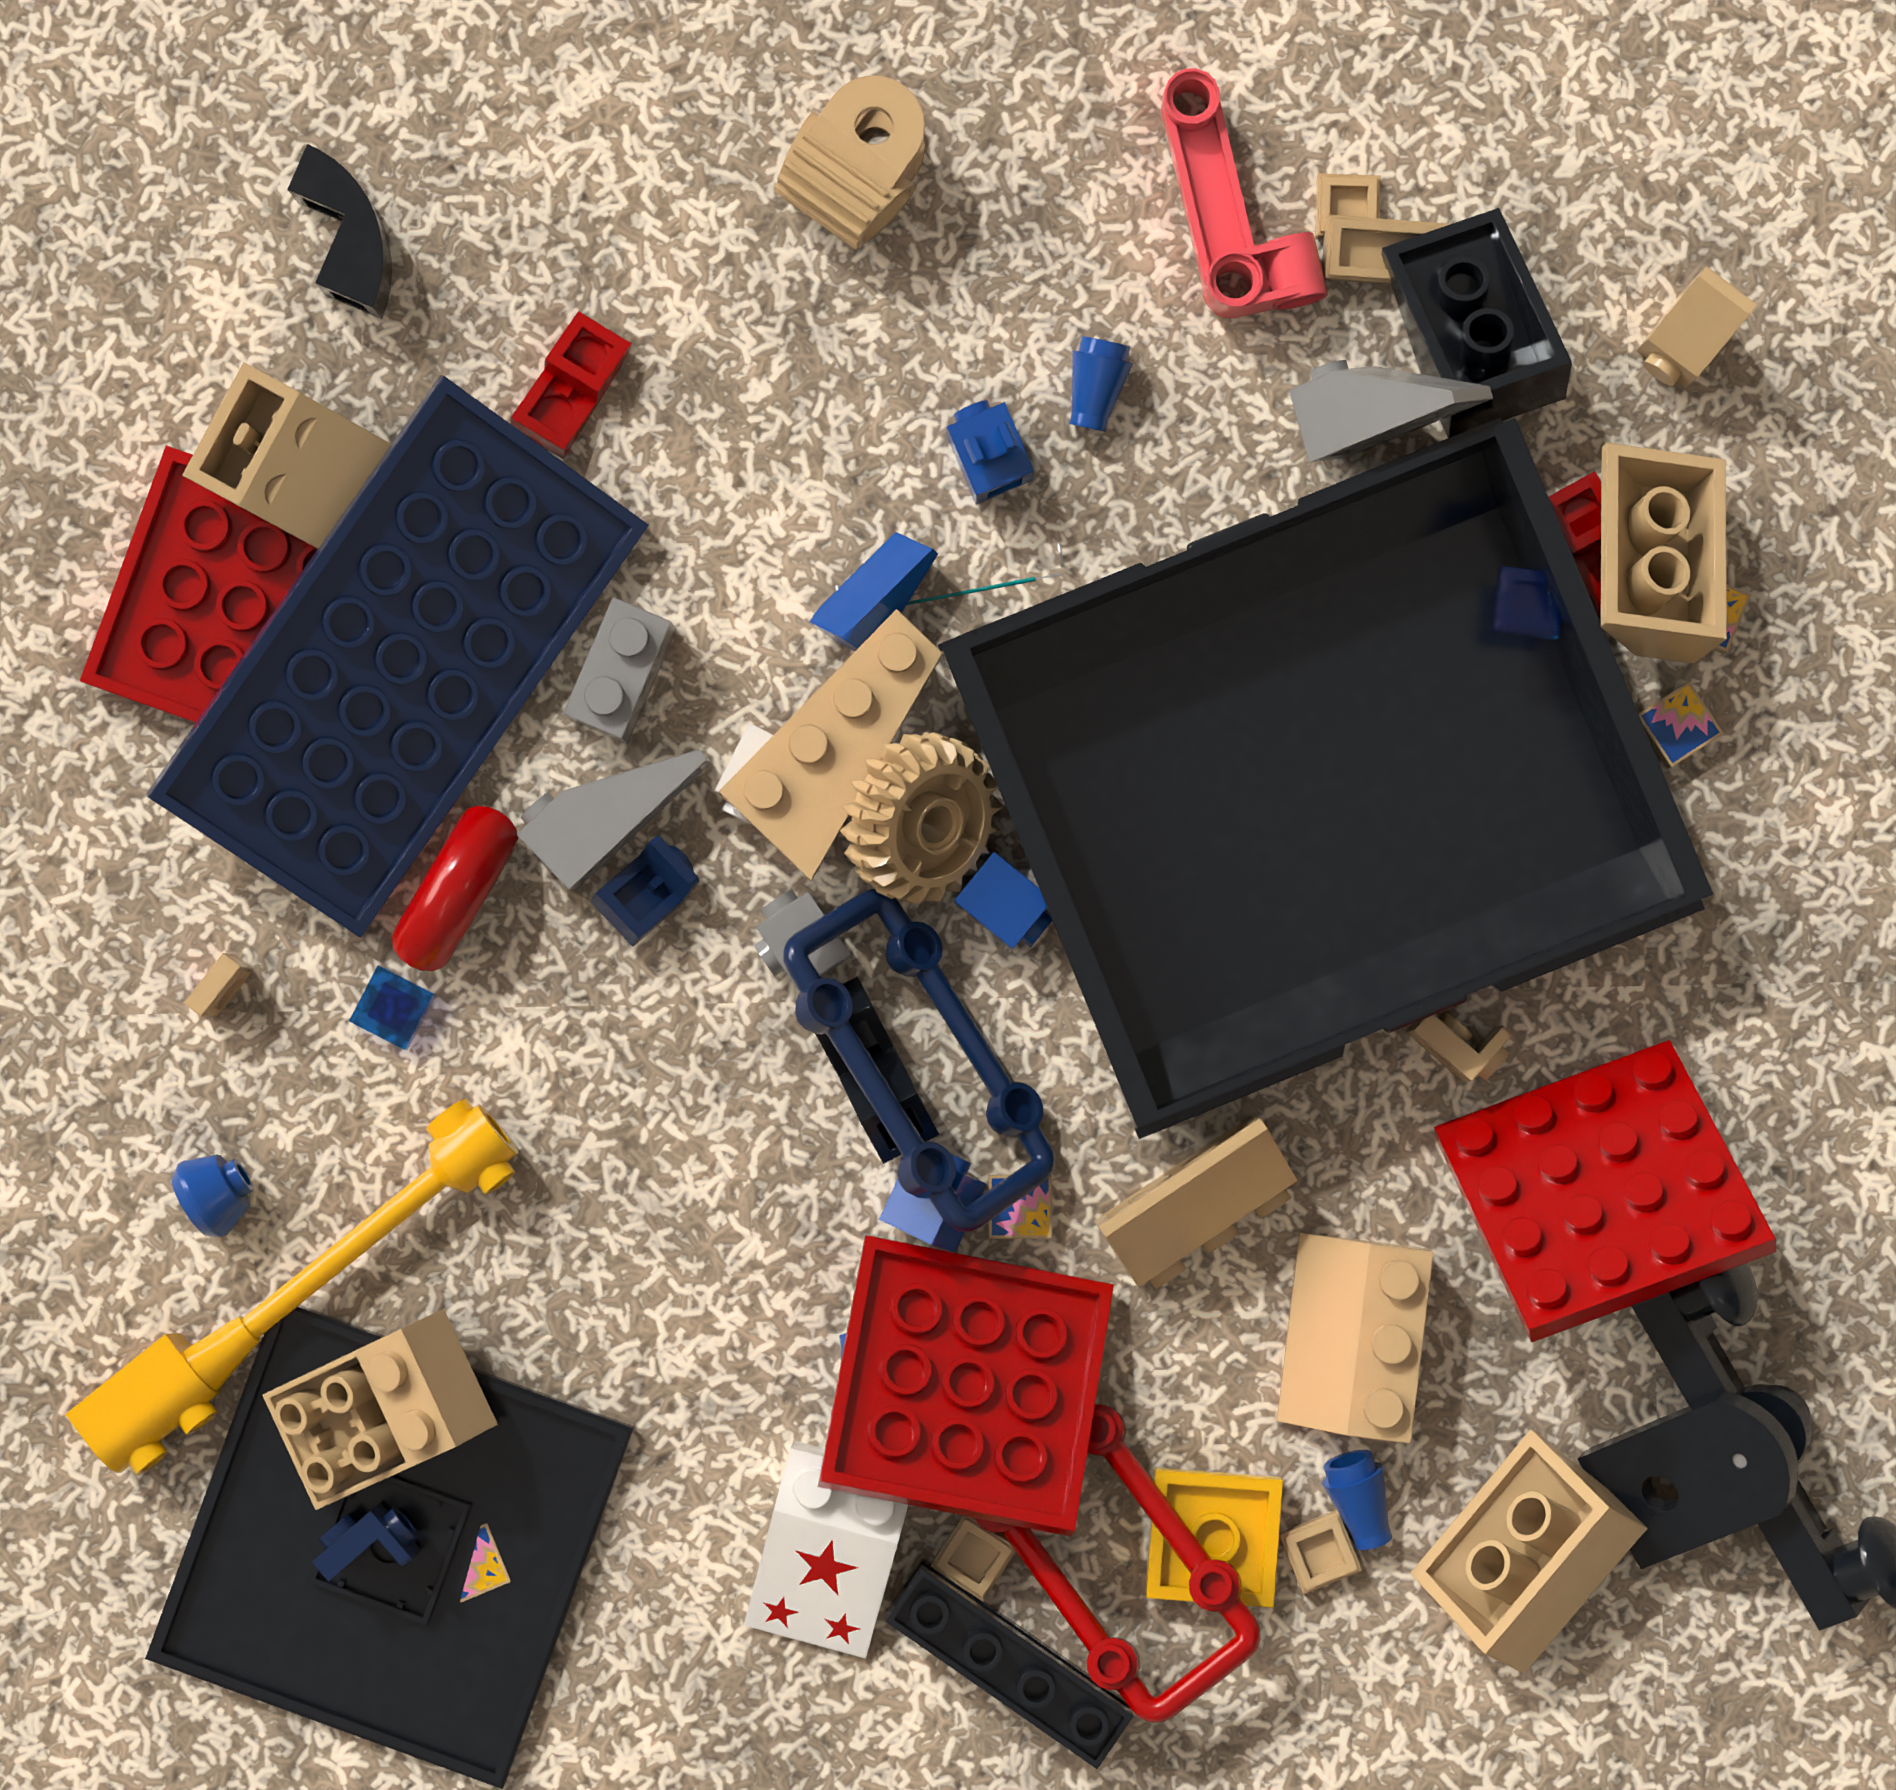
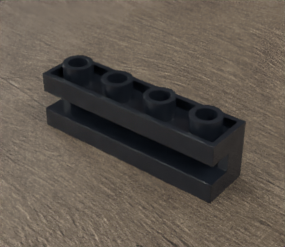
M923 1558L886 1610L885 1622L1096 1769L1099 1768L1134 1717L1133 1711L1130 1710V1707L1120 1695L1113 1690L1099 1687L1091 1680L1087 1672L994 1607L955 1584L931 1567L930 1563Z

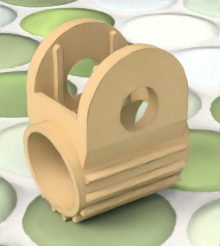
M864 76L846 83L833 95L819 115L812 112L802 124L777 177L778 180L774 186L776 189L775 193L855 250L858 247L861 248L862 245L873 239L897 216L916 189V185L912 180L920 170L924 159L925 121L921 105L915 95L902 83L884 76ZM879 129L886 132L889 138L880 144H869L861 140L860 136L868 130Z

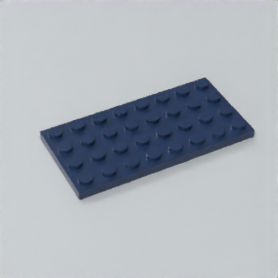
M440 375L147 791V797L361 938L649 524L447 377Z

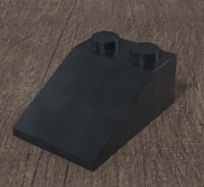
M1500 208L1382 248L1381 255L1390 276L1392 289L1420 374L1490 386L1493 399L1440 420L1448 438L1499 417L1504 421L1566 399L1572 361Z

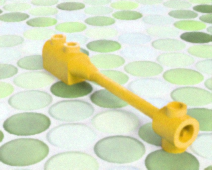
M467 1098L447 1108L426 1128L427 1132L434 1139L428 1144L431 1167L245 1317L239 1316L192 1346L182 1333L164 1334L65 1414L94 1454L109 1469L116 1473H122L129 1466L136 1475L144 1473L167 1455L168 1451L161 1443V1440L179 1426L186 1435H190L204 1426L218 1413L210 1401L221 1393V1386L259 1343L261 1335L445 1187H450L470 1193L478 1186L485 1195H488L506 1183L516 1173L508 1161L518 1154V1150L493 1116L480 1104L473 1107Z

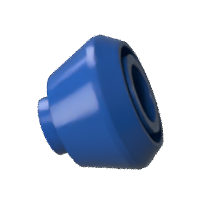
M218 1154L184 1160L178 1163L171 1179L173 1190L184 1212L194 1226L203 1235L209 1237L223 1238L229 1234L249 1209L250 1201L248 1194L254 1191L253 1182L243 1165L235 1158L227 1162Z

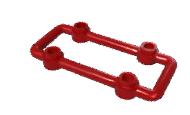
M1095 1403L1087 1453L1103 1456L1190 1572L1189 1592L1193 1601L1202 1609L1219 1612L1234 1631L1235 1637L1160 1695L1154 1697L1138 1676L1141 1662L1136 1648L1125 1639L1118 1637L1110 1638L1031 1529L978 1518L975 1519L983 1529L993 1533H1003L1089 1651L1087 1671L1091 1680L1101 1688L1117 1690L1130 1709L1140 1719L1150 1723H1163L1176 1716L1249 1660L1257 1651L1261 1640L1260 1626L1255 1616L1240 1598L1242 1580L1237 1569L1226 1561L1212 1560L1125 1444L1126 1424L1121 1414L1112 1407Z

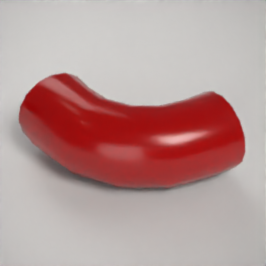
M486 806L468 808L461 815L396 925L391 938L394 951L410 967L421 971H435L443 968L451 959L515 850L519 839L516 827L502 812Z

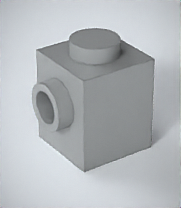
M791 889L761 909L766 920L757 925L756 928L763 939L756 943L754 947L774 977L785 970L792 980L783 962L785 944L796 932L825 914L809 891L798 898ZM837 937L808 955L820 977L848 960L852 955L841 938Z

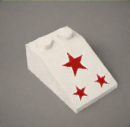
M793 1440L744 1626L866 1659L908 1505L817 1487L825 1448Z

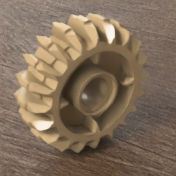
M924 732L922 736L918 734H903L900 745L897 743H883L881 761L878 759H865L868 775L864 780L851 781L858 793L854 802L842 805L848 815L852 816V821L840 830L846 839L851 842L844 854L851 859L853 864L857 865L855 873L864 882L875 887L876 892L893 899L895 897L906 903H916L919 905L923 900L941 902L945 891L961 892L963 875L974 876L978 872L975 862L979 856L992 855L986 842L990 834L1001 831L995 822L992 821V815L1004 805L992 795L998 786L992 775L987 772L988 762L983 760L981 755L974 753V750L970 749L968 744L935 732L931 734Z

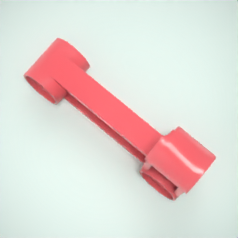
M1189 68L1175 73L1168 80L1163 93L1161 119L1164 123L1203 287V297L1208 308L1216 315L1224 318H1239L1274 309L1286 310L1297 308L1326 298L1328 292L1313 233L1290 234L1254 246L1221 107L1220 89L1215 79L1203 70ZM1182 93H1194L1204 100L1206 110L1197 116H1187L1176 109L1173 100ZM1234 272L1240 274L1246 279L1249 285V292L1241 298L1226 297L1219 291L1216 279L1224 273Z

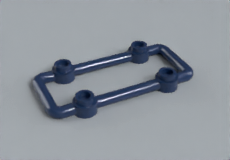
M875 888L858 894L799 930L786 942L783 950V962L787 972L800 991L795 1002V1015L799 1024L804 1029L815 1034H827L900 1150L903 1157L898 1166V1180L902 1188L917 1198H930L942 1219L951 1228L957 1231L971 1232L992 1220L1043 1184L1052 1175L1056 1164L1055 1152L1039 1126L1043 1117V1104L1040 1096L1031 1086L1020 1082L1012 1083L938 965L942 957V943L937 932L926 923L911 922L900 902L895 897L891 899L876 892ZM874 914L880 917L891 935L886 945V960L889 966L898 974L908 977L917 976L991 1094L986 1110L988 1124L998 1134L1005 1137H1018L1031 1159L1026 1165L967 1206L963 1205L952 1187L956 1175V1167L952 1155L945 1147L938 1143H925L849 1023L848 1020L853 1011V1002L849 991L842 983L835 979L821 978L808 957L814 951Z

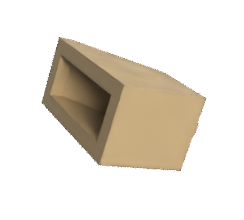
M1706 266L1680 293L1636 351L1647 358L1643 365L1656 379L1669 386H1674L1678 382L1687 388L1698 378L1757 307V304Z

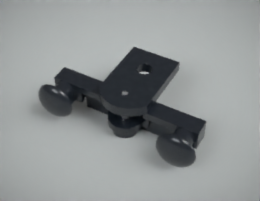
M1749 1264L1740 1265L1632 1305V1309L1689 1406L1595 1445L1584 1451L1577 1460L1587 1473L1604 1485L1647 1527V1530L1630 1549L1640 1569L1758 1524L1819 1631L1856 1618L1869 1600L1878 1595L1887 1604L1896 1609V1525L1882 1517H1867L1860 1524L1858 1540L1845 1545L1835 1528L1825 1531L1827 1528L1798 1479V1461L1806 1453L1812 1439L1811 1414L1807 1403L1797 1392L1785 1386L1757 1384L1745 1387L1713 1333L1718 1327L1711 1316L1715 1312L1726 1322L1734 1326H1743L1753 1318L1757 1309L1758 1294L1755 1278ZM1663 1476L1669 1479L1678 1491V1501H1668L1660 1497L1653 1489L1651 1477Z

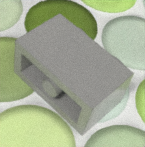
M612 597L563 714L573 722L628 744L677 630L673 623L663 617Z

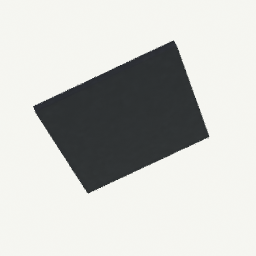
M299 1305L263 1335L145 1659L503 1789L635 1426L472 1368L498 1425L453 1449L315 1510L262 1395L385 1336ZM379 1503L388 1512L393 1508H397L417 1530L419 1537L414 1542L421 1552L405 1567H402L378 1539L329 1582L312 1563L313 1560L326 1550L318 1540L347 1514L357 1523ZM487 1523L511 1582L460 1603L480 1527Z

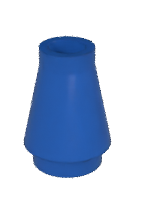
M1081 337L1079 351L1072 350V413L1069 424L1106 432L1108 419L1133 366V363L1127 362L1130 346L1091 337Z
M1370 1450L1346 1452L1327 1461L1323 1466L1326 1478L1322 1481V1485L1350 1531L1356 1548L1358 1550H1370L1388 1543L1392 1539V1534L1388 1523L1383 1465L1375 1462Z

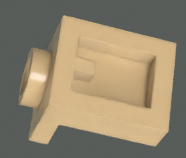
M1445 1011L1439 1018L1433 1015L1413 1023L1406 1031L1408 1035L1462 1082H1471L1477 1075L1484 1081L1487 1080L1510 1054L1503 1045L1512 1036V1033L1503 1025L1495 1026L1480 1044L1473 1049L1467 1044L1473 1037L1471 1032Z

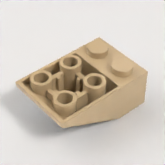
M243 362L182 475L318 549L389 449L391 443Z
M444 1309L262 1395L315 1510L453 1449L498 1425Z

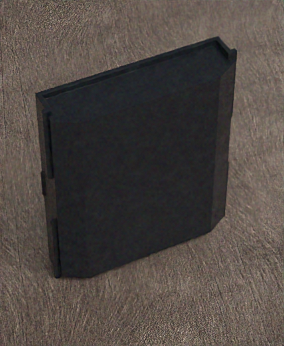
M1501 417L1301 497L1297 501V506L1273 516L1262 513L1195 540L1187 545L1186 551L1147 567L1142 563L1135 564L938 644L947 669L950 668L1128 1105L1131 1113L1129 1117L1138 1139L1343 1057L1345 1044L1382 1029L1387 1033H1391L1466 1002L1467 995L1490 985L1499 992H1503L1705 909L1701 900L1713 895L1606 634L1601 628V622L1516 418L1503 422Z

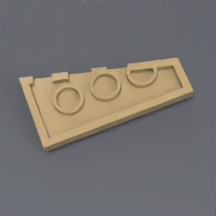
M896 609L719 790V794L810 882L813 880L827 852L850 816L842 805L855 801L858 792L851 781L864 780L868 775L865 759L882 760L883 743L891 744L939 663L942 652Z

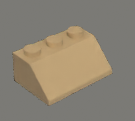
M1608 442L1602 446L1601 628L1635 656L1696 663L1727 639L1725 459Z
M1249 1116L1104 1213L1094 1222L1135 1284L1140 1287L1150 1281L1154 1289H1157L1183 1272L1186 1267L1181 1259L1201 1245L1208 1254L1234 1238L1239 1232L1233 1224L1253 1210L1259 1218H1263L1291 1199L1286 1188L1298 1180L1261 1118Z
M1299 1232L1277 1421L1346 1436L1411 1444L1433 1251L1422 1247Z
M1530 1429L1411 1571V1574L1485 1655L1525 1673L1642 1536L1647 1527L1604 1485L1539 1433Z

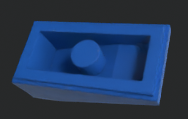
M895 532L819 607L809 623L839 644L856 651L896 609L900 613L903 612L936 559L938 552Z

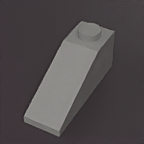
M1346 360L1330 362L1310 371L1311 381L1289 390L1309 462L1341 459L1356 455L1493 399L1490 386L1377 366L1349 369Z
M698 749L563 790L555 799L549 793H546L535 801L521 816V819L527 825L517 835L569 890L576 892L701 774L711 762Z

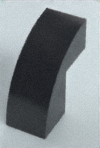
M307 144L287 190L298 204L341 221L315 284L325 296L382 319L388 304L392 281V258L384 225L377 210L353 176L335 159Z
M858 976L843 983L849 991L853 1002V1011L848 1020L921 1138L924 1142H927L940 1135ZM815 1034L835 1069L857 1117L882 1163L885 1164L902 1155L827 1034Z

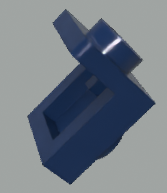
M656 836L647 843L637 858L600 888L590 902L634 947L686 901L700 880L694 873L693 866L688 857L677 847L668 846L661 837Z
M379 1503L357 1523L347 1514L318 1540L326 1550L313 1560L312 1563L329 1582L378 1539L402 1567H405L421 1552L414 1542L419 1535L413 1524L401 1511L393 1508L388 1512Z

